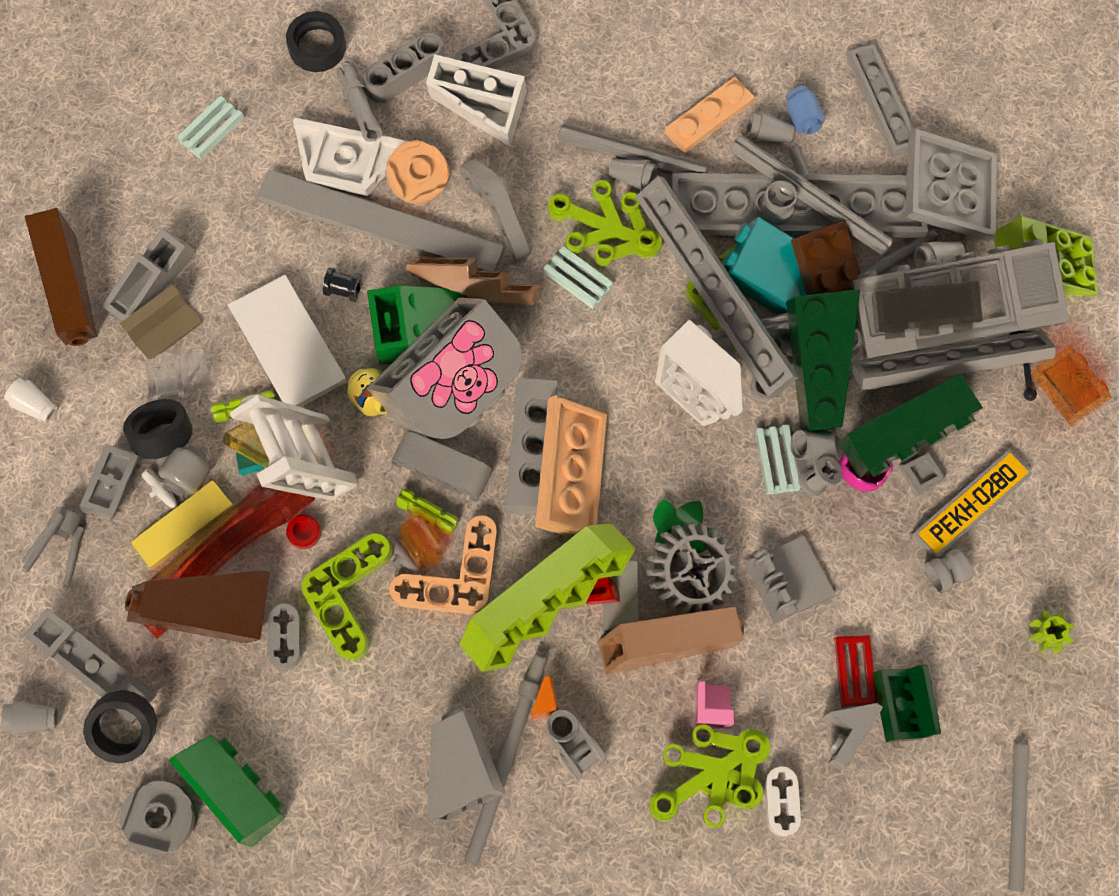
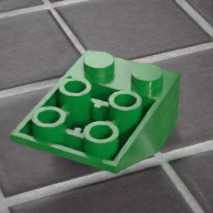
M399 285L367 290L374 345L379 365L392 364L458 298L468 297L446 288Z

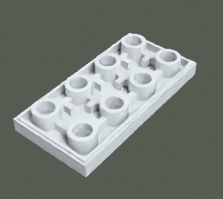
M286 275L228 304L230 311L282 402L303 407L347 383L344 374Z

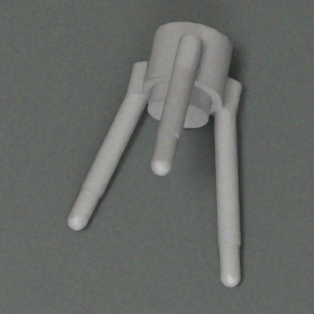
M56 507L45 529L24 557L23 563L25 565L22 569L23 572L27 573L30 571L52 537L64 542L68 540V537H72L64 586L69 587L74 573L80 538L85 530L78 526L82 518L68 509Z

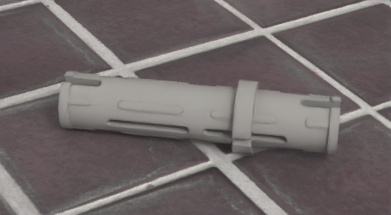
M345 63L342 65L346 73L345 75L341 67L337 69V75L343 86L342 94L352 107L364 140L367 142L376 141L373 130H375L379 138L383 133L367 98V87L365 83L363 84L360 81L356 67L351 63Z

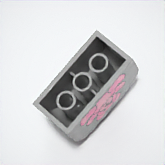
M458 298L366 389L401 427L437 439L452 438L462 433L466 428H470L478 423L483 416L482 412L490 404L498 402L505 395L504 389L515 379L520 370L522 362L521 347L516 336L485 299Z

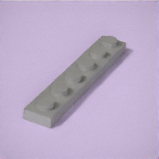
M1043 330L852 361V374L862 390H876L885 386L911 384L915 381L941 379L945 376L963 373L971 374L981 370L1006 368L1023 363H1037L1041 360L1055 358L1056 346Z

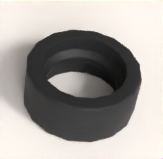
M320 11L306 12L296 17L287 29L286 42L289 54L294 63L303 70L310 72L327 71L337 66L343 59L346 51L343 28L339 21L329 13ZM311 30H325L334 37V43L329 49L321 53H306L299 48V39Z
M159 399L143 404L131 412L124 422L123 431L131 449L136 455L144 459H159L169 456L176 448H183L193 435V426L185 408L180 402L172 399ZM170 424L159 432L146 434L157 426Z
M119 690L107 693L97 700L84 721L83 735L86 745L94 755L107 762L125 763L133 761L145 752L156 733V714L146 698L135 692ZM110 709H122L133 714L141 725L139 738L130 744L115 743L108 739L101 731L100 719L102 715Z

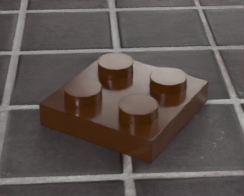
M845 220L791 239L806 295L840 292L850 288L853 280L858 279L857 275L860 274V270Z

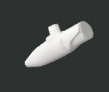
M150 468L146 469L142 473V477L152 489L148 492V495L151 498L157 495L172 509L179 506L173 493L160 484L162 479L157 477Z

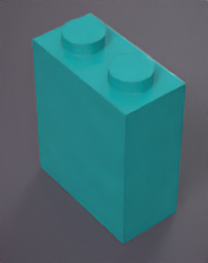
M758 217L748 225L744 223L735 236L737 244L734 250L729 251L722 264L744 295L775 314L780 315L787 313L786 300L797 296H805L806 291L791 243L793 238Z

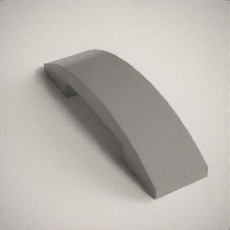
M48 608L23 635L101 697L110 692L124 690L135 692L151 703L157 696L115 660ZM116 709L132 723L136 721L137 718L126 710Z

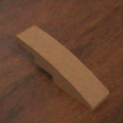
M415 257L406 264L407 272L437 286L466 296L499 303L532 306L541 297L539 284H509V271H478L477 258Z

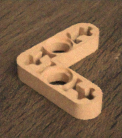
M481 515L472 518L468 522L460 579L401 574L393 579L389 587L393 601L397 605L407 608L464 614H477L488 605L497 539V529L494 521L487 516ZM480 524H485L486 529L491 531V534H485L483 540V548L490 547V551L481 548L469 549L470 545L477 547V534L472 531L473 529H479ZM480 556L487 561V568L484 572L476 574L469 570L468 563L471 558ZM404 582H408L413 590H421L420 584L425 583V601H419L420 595L416 593H409L407 599H402L401 594L396 590L397 588H402ZM436 586H444L449 590V597L443 603H435L430 599V592ZM454 587H460V595H470L471 590L476 589L478 596L483 597L482 600L476 601L475 606H469V601L463 598H458L459 605H452L455 599Z

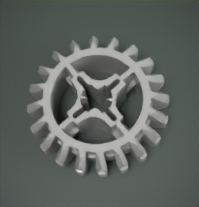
M685 522L683 528L680 525L672 526V535L668 532L660 534L664 544L654 542L652 547L658 552L657 556L649 555L647 557L649 562L655 563L654 569L649 568L646 570L647 575L655 576L656 578L648 586L651 589H660L655 598L658 601L666 600L667 609L674 610L677 607L678 613L682 615L687 614L688 611L696 613L701 612L702 609L704 611L713 610V603L720 606L724 604L721 593L726 595L733 593L727 584L728 582H736L738 580L736 576L730 575L731 569H736L739 566L737 562H730L729 560L736 552L734 549H724L729 540L726 537L718 538V529L711 528L708 530L707 525L704 523H698L695 527L693 522ZM695 540L700 542L708 549L711 555L699 556L696 549L691 548L689 541ZM676 553V565L670 570L672 557ZM692 563L699 564L692 570L693 575L685 574L693 567ZM714 569L713 577L709 584L708 574ZM686 581L688 587L694 590L695 596H684L675 588L673 583Z

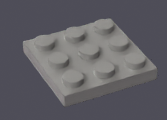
M915 128L909 134L906 218L988 242L995 238L997 154Z

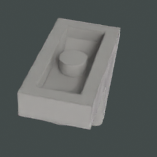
M877 703L829 712L823 716L825 720L846 733L845 736L839 733L829 749V752L834 754L829 762L840 771L848 766L883 708Z

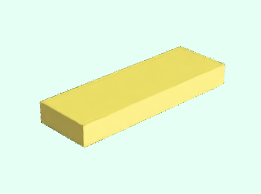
M212 480L130 543L146 564L154 570L235 507Z

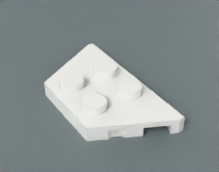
M295 117L293 120L306 181L323 187L368 196L386 177L387 161L395 148L404 142H409L386 136L379 138L377 134H374L377 139L376 141L367 142L364 140L361 131Z

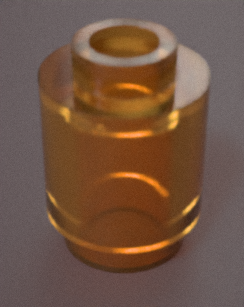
M418 515L400 526V540L417 566L425 565L426 568H430L444 558L442 553L446 547L428 520H424L421 515Z

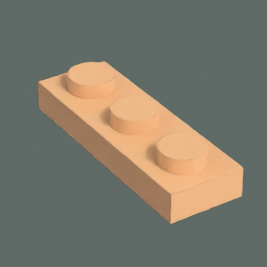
M734 77L665 127L664 133L685 154L753 104L755 97Z

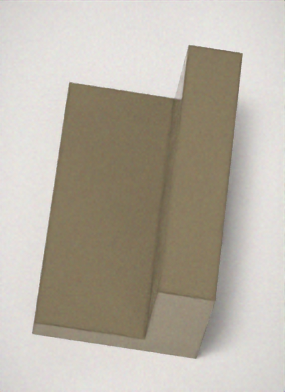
M172 284L122 321L120 325L147 359L152 362L202 324V321L186 304L180 292Z

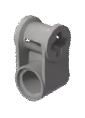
M796 431L791 438L790 447L795 460L799 485L806 494L819 496L825 491L826 486L836 485L843 476L836 451L835 438L829 431Z
M558 710L549 716L546 723L547 737L560 753L561 759L577 780H580L583 777L582 773L598 760L603 762L607 759L597 742L586 732L571 712ZM562 718L567 720L571 725V733L565 737L555 735L552 730V723L555 720ZM588 751L590 752L587 756H585V757H584L583 759H581L580 761H578V762L576 761L579 757H581V756H582L583 754H585L586 752H588Z

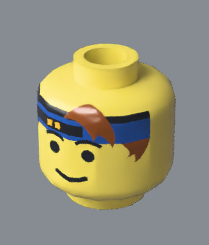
M377 368L359 369L350 377L347 388L348 399L364 415L371 417L387 413L382 405L366 389L382 374Z

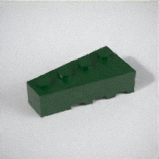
M860 289L797 296L786 300L793 368L799 377L795 380L801 430L812 431L843 427Z
M959 374L846 434L839 445L859 478L869 473L876 477L891 468L889 463L899 458L901 462L906 461L919 453V448L927 444L931 447L947 438V434L955 430L959 432L976 422L973 416L983 407L962 374Z

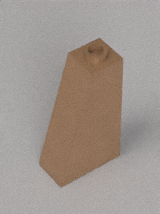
M735 606L619 624L598 641L605 674L609 675L732 648L744 640V625L741 618L737 615Z

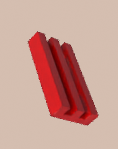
M870 635L835 637L834 645L841 707H859L877 703ZM861 643L868 698L861 697L856 644ZM844 644H848L854 698H849Z

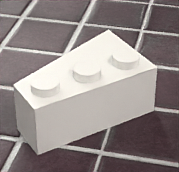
M434 54L426 81L430 97L510 147L527 93L525 76Z

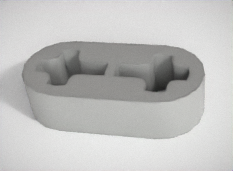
M285 603L272 608L268 616L269 660L276 668L283 671L295 668L301 661L302 656L301 616L295 607ZM282 612H287L290 617L294 618L293 621L287 624V634H283L282 626L276 622V619L282 618ZM283 640H287L288 649L294 652V656L288 657L287 663H283L279 657H276V653L282 652Z

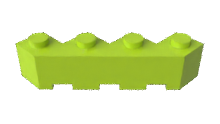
M611 523L584 527L475 614L468 622L459 645L482 672L509 667L521 641L547 636L560 609L585 605L597 580L622 575L636 548Z

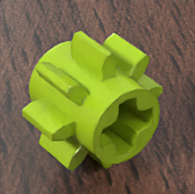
M1045 610L1039 614L1041 621L1034 619L1028 624L1034 629V635L1029 637L1028 640L1036 641L1040 645V653L1051 648L1055 655L1063 651L1061 644L1068 646L1074 641L1068 636L1070 629L1074 625L1068 624L1063 619V612L1051 617L1050 613ZM1046 629L1055 630L1056 636L1054 634L1048 635Z

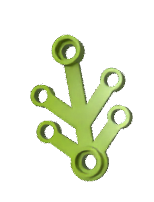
M605 180L595 182L592 189V196L599 202L604 217L573 205L571 199L564 194L553 195L548 201L547 211L552 219L564 221L572 218L598 229L583 235L579 232H571L567 235L566 248L574 254L581 253L584 248L614 238L626 241V243L613 248L607 244L599 245L595 250V261L600 266H608L614 260L636 254L641 258H651L656 256L662 247L661 235L656 230L648 228L639 209L640 203L635 197L636 193L628 192L621 199V209L629 215L634 230L622 225L611 199V185ZM603 188L607 190V193L599 194L597 190ZM632 200L636 204L634 206H627L625 202ZM563 202L565 206L558 208L555 206V203ZM643 238H648L652 241V243L645 245L641 242V240ZM572 240H579L581 244L572 246L570 242ZM601 252H607L610 256L606 259H603L599 256V254Z
M705 724L698 725L692 733L694 744L702 748L714 745L732 750L731 753L722 759L684 751L678 744L668 745L663 751V760L668 766L676 767L683 765L704 771L670 793L660 791L654 794L649 802L651 816L660 822L671 820L676 815L679 804L712 783L709 805L703 813V821L709 828L720 827L725 821L723 804L729 771L741 763L739 787L733 792L732 800L739 808L745 809L750 807L755 801V793L752 788L756 765L764 762L770 753V742L767 736L759 730L748 729L739 736L715 732L710 726ZM699 730H705L709 733L710 738L707 742H701L697 739L696 734ZM748 741L757 742L759 751L756 753L749 752L746 748ZM671 749H675L680 753V759L676 762L670 761L667 757V752ZM741 790L747 791L750 795V801L746 804L739 802L737 794ZM666 799L670 802L671 808L668 812L659 811L657 808L659 800ZM716 810L719 812L721 817L719 823L713 824L708 820L707 814L709 811Z

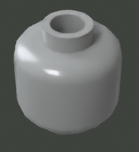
M189 445L187 449L176 448L167 456L159 468L158 472L162 478L160 484L180 497H184L185 494H195L210 472V467L204 461L206 454L192 445Z

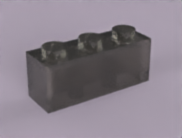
M979 280L878 291L871 296L875 335H885V340L906 338L905 332L918 331L920 337L940 334L939 329L951 327L953 328V333L969 332L974 330L973 325L983 321Z

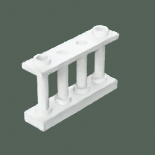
M251 395L243 399L240 403L241 405L230 412L232 419L254 425L269 459L268 467L257 474L262 487L333 500L359 485L354 473L335 468L318 432L319 428L330 422L327 415L261 395Z

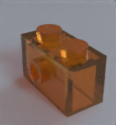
M1072 345L1057 353L1055 358L1041 363L1031 374L1071 427L1101 409L1112 398L1106 383L1096 377L1088 367L1086 358L1077 352Z

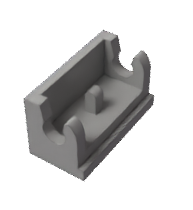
M108 444L105 445L79 505L82 513L90 516L96 514L103 517L104 520L111 522L139 455Z

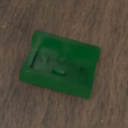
M927 664L905 669H881L873 672L878 704L883 707L880 715L886 742L922 740L941 734L939 715Z

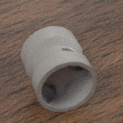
M775 181L767 187L762 204V214L767 221L774 224H782L791 218L797 201L795 187L786 181Z
M957 548L945 553L944 558L940 560L935 558L924 565L927 577L932 581L934 589L940 594L952 589L954 583H964L973 577V571L968 559Z

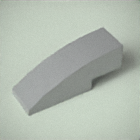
M160 229L144 255L140 253L135 255L102 307L121 321H124L160 294L183 270L196 250L173 233Z

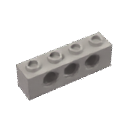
M518 378L506 496V512L508 514L536 516L539 483L530 485L524 481V478L532 473L540 476L543 450L533 453L527 449V446L533 442H539L544 445L546 418L541 421H535L530 418V415L535 411H541L547 415L548 398L555 395L563 398L564 392H557L558 380Z

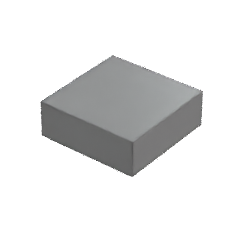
M930 451L899 467L916 496L946 480Z

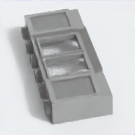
M1042 239L1022 243V248L1009 250V246L996 247L989 250V255L976 257V252L956 256V261L943 263L942 258L923 262L922 268L910 270V265H902L891 268L889 274L877 276V271L866 272L857 275L858 279L853 280L850 285L851 290L860 289L857 323L862 338L864 359L906 353L918 349L936 348L940 345L956 342L957 344L965 343L973 339L988 336L997 337L1021 330L1029 331L1047 325L1055 324L1057 326L1069 321L1055 243L1043 244Z

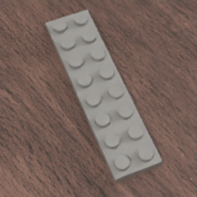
M672 173L671 189L703 236H736V233L744 223L748 225L758 217L791 237H799L834 223L798 197L793 214L787 222L774 224L767 221L762 214V204L767 187L774 181L764 174ZM798 174L890 238L926 237L928 234V224L906 218L907 175Z

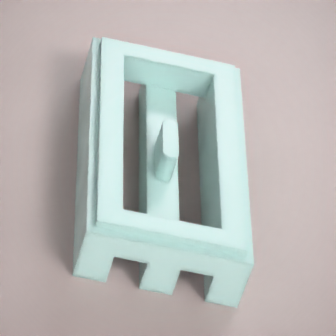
M220 95L177 138L182 145L198 158L203 159L244 119V115L241 111L235 110L234 106L231 103H227ZM229 114L232 115L201 146H199L198 148L196 147L208 134H210L214 129H216L217 126Z
M564 246L559 250V254L551 259V263L543 268V273L592 309L597 306L613 287L611 280ZM565 258L579 270H581L594 281H596L598 284L603 286V288L601 289L600 287H598L584 275H582L569 264H567L565 261H563V259ZM558 266L596 296L593 298L556 271L555 268Z
M782 425L781 428L773 426L766 430H763V428L756 429L755 435L766 494L800 490L795 460L790 447L791 433L789 425ZM778 435L783 437L791 484L786 482ZM765 437H770L779 486L773 485Z

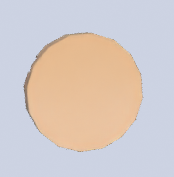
M414 140L404 142L395 148L387 161L385 174L388 185L396 196L408 203L423 204L431 202L442 193L447 185L449 168L446 158L438 148L433 145L430 146L424 143V141Z

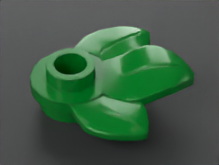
M663 499L653 513V523L658 531L655 542L664 544L660 534L668 532L672 535L671 530L674 525H680L683 528L685 522H693L695 527L698 523H703L702 503L700 501H693L675 509L671 503ZM695 540L689 541L691 548L696 549L697 553L707 550L700 542Z

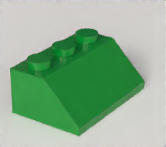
M209 735L169 759L170 763L239 844L253 848L285 819V816L279 811L284 807L283 803L271 790L265 794L257 785L261 780L259 775L249 764L242 767L236 761L234 756L238 754V751L225 737L219 741L216 737Z

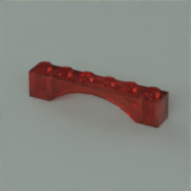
M259 484L149 581L214 575L244 547L269 531L292 521L315 500V497L266 488ZM144 625L156 639L168 630Z

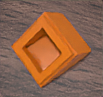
M549 675L543 678L531 712V720L548 717L553 712L558 711L553 682Z

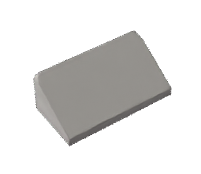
M629 560L622 575L609 577L618 589L620 602L603 604L604 632H611L619 624L639 621L638 560Z

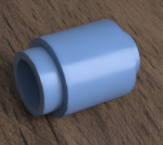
M800 86L791 90L786 95V108L796 131L805 135L816 133L825 122V116L815 93L810 91L807 86Z

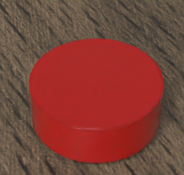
M302 514L295 516L289 521L286 535L294 547L309 549L320 540L321 527L314 517Z

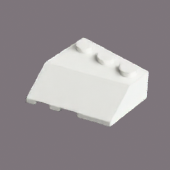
M688 320L661 346L655 383L703 426L715 423L719 418L725 420L731 414L738 416L743 411L740 364L712 340V335L706 328L701 325L696 326L692 321Z

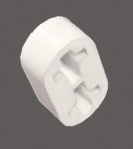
M780 766L771 770L765 778L766 818L772 833L777 836L786 837L794 834L801 824L799 784L796 774L791 769ZM779 773L783 774L784 780H790L791 786L786 787L784 790L785 799H780L779 788L772 786V781L778 778ZM780 804H785L786 815L793 817V823L787 825V830H782L781 824L774 821V817L779 816L781 813Z

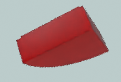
M609 577L598 579L586 604L620 602L618 589L612 579Z

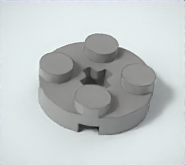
M153 781L142 786L139 790L133 791L125 800L120 814L121 829L124 830L127 842L135 850L149 855H163L178 850L193 831L196 815L194 803L184 789L167 781ZM159 808H163L167 820L165 824L162 823L158 828H153L154 821L150 820L149 816L151 812L157 813Z

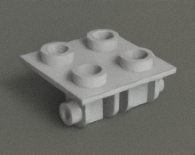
M804 535L770 551L767 549L761 550L755 554L754 558L744 562L774 624L836 595Z

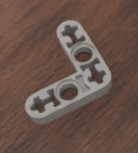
M483 0L500 33L460 50L456 53L454 59L460 61L468 60L470 63L473 62L476 65L495 69L532 52L536 45V34L517 0H501L502 3L499 5L498 0ZM507 12H512L517 16L513 22H505L500 17ZM519 28V33L522 38L527 39V43L523 44L521 41H517V32L515 30ZM498 47L504 53L500 57L493 58L487 54V51L490 48ZM478 53H482L484 63L481 62V57L478 58Z
M475 159L460 165L461 175L469 189L487 202L503 242L514 261L517 262L530 255L528 243L498 175Z

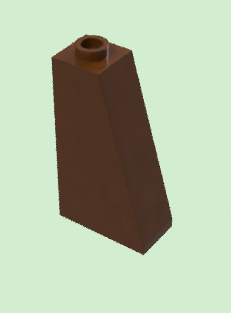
M58 208L26 215L25 220L56 334L65 345H84L89 341L88 339L97 337L76 235Z
M261 570L142 582L132 586V589L129 590L126 596L125 610L128 611L127 622L240 643L258 641L261 639L270 572Z

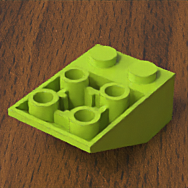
M1020 216L996 230L995 248L1009 246V250L1022 248V243L1042 239L1043 244L1054 242L1064 294L1098 295L1092 237L1024 216Z

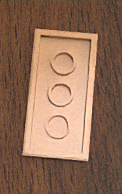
M556 395L548 398L535 527L572 538L584 527L598 523L607 413Z

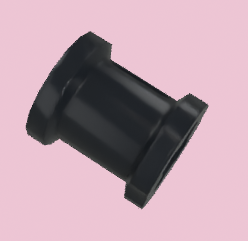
M329 267L324 277L323 295H340L349 297L350 301L356 302L362 286V274L347 275L338 273L335 268Z

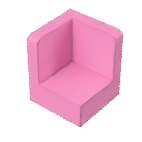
M698 680L695 688V727L701 724L708 725L711 728L730 729L734 724V710H731V688L729 686L705 685V681Z

